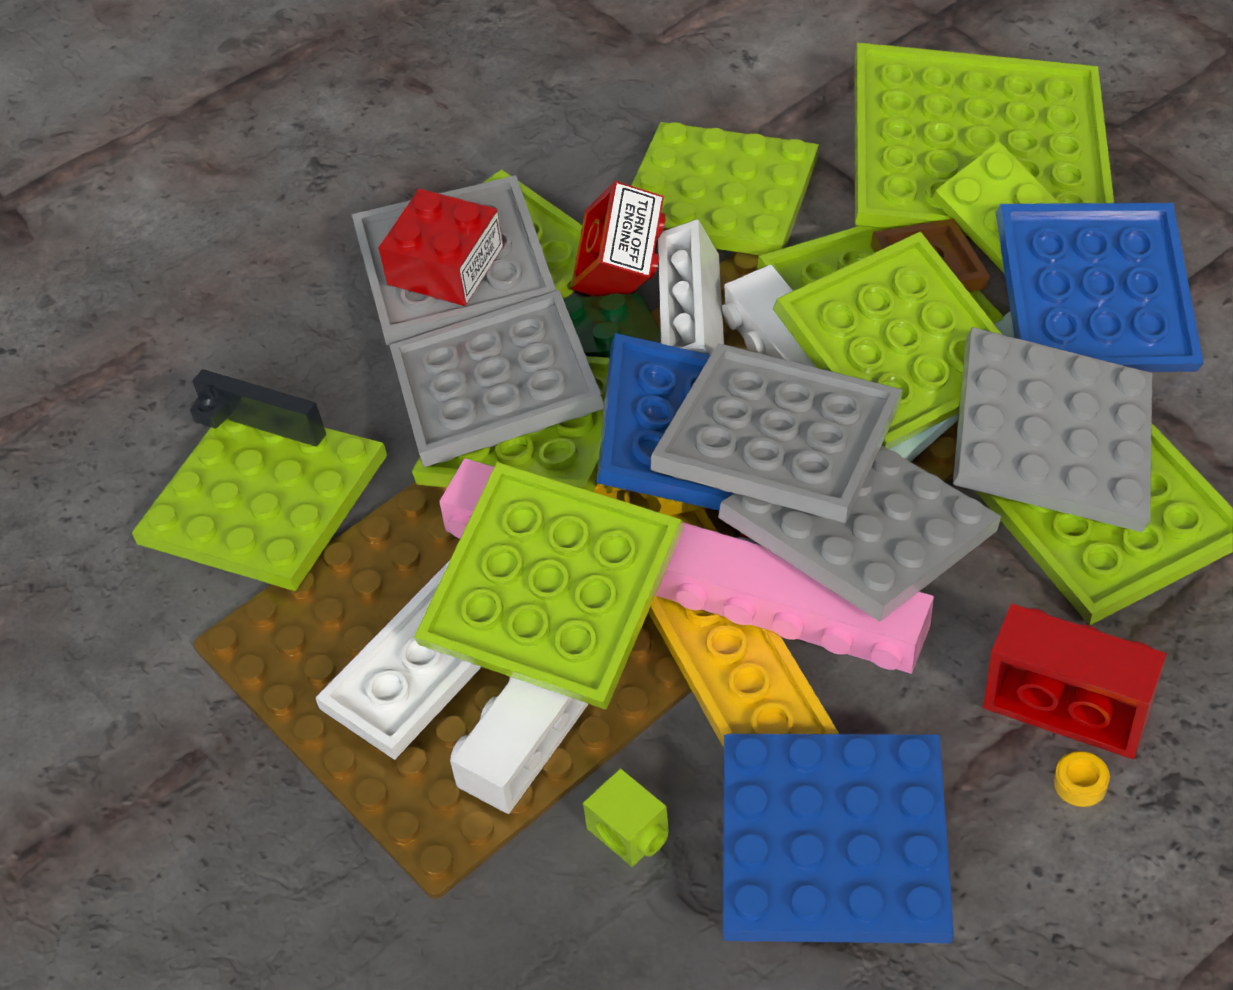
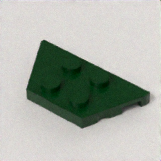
M614 293L607 296L593 297L571 296L563 299L584 353L588 357L609 358L615 333L661 343V331L639 293Z

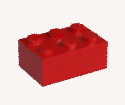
M1011 603L991 651L983 709L1134 760L1152 711L1167 653L1153 649L1139 641H1128L1100 632L1089 625H1078L1050 616L1040 609L1025 608Z

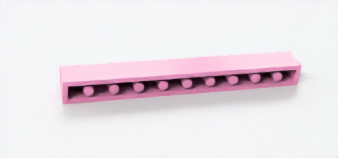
M464 458L439 501L446 532L452 533L461 539L494 469L493 466ZM683 523L684 529L655 596L678 602L691 610L701 609L727 617L730 621L737 624H750L771 630L786 639H799L816 644L835 654H848L865 659L884 669H897L912 674L930 628L934 596L918 592L879 622L762 545Z

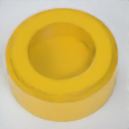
M1075 751L1063 756L1056 766L1054 775V787L1058 795L1067 803L1079 807H1088L1100 802L1106 795L1110 781L1109 769L1105 762L1098 756L1084 751Z

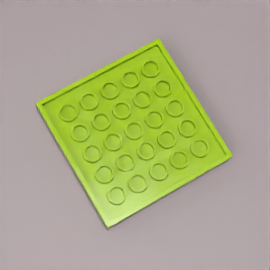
M857 42L855 50V225L894 229L951 219L932 199L935 190L998 141L1059 203H1114L1098 66ZM961 229V231L963 232L964 236H968V235Z

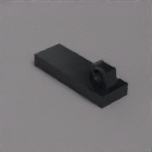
M204 369L192 381L198 398L191 407L190 412L194 422L217 429L226 419H229V421L315 447L327 435L316 402Z

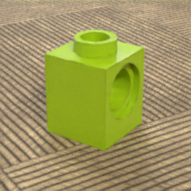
M621 768L583 802L587 829L631 867L645 855L650 857L658 852L668 837L667 806Z

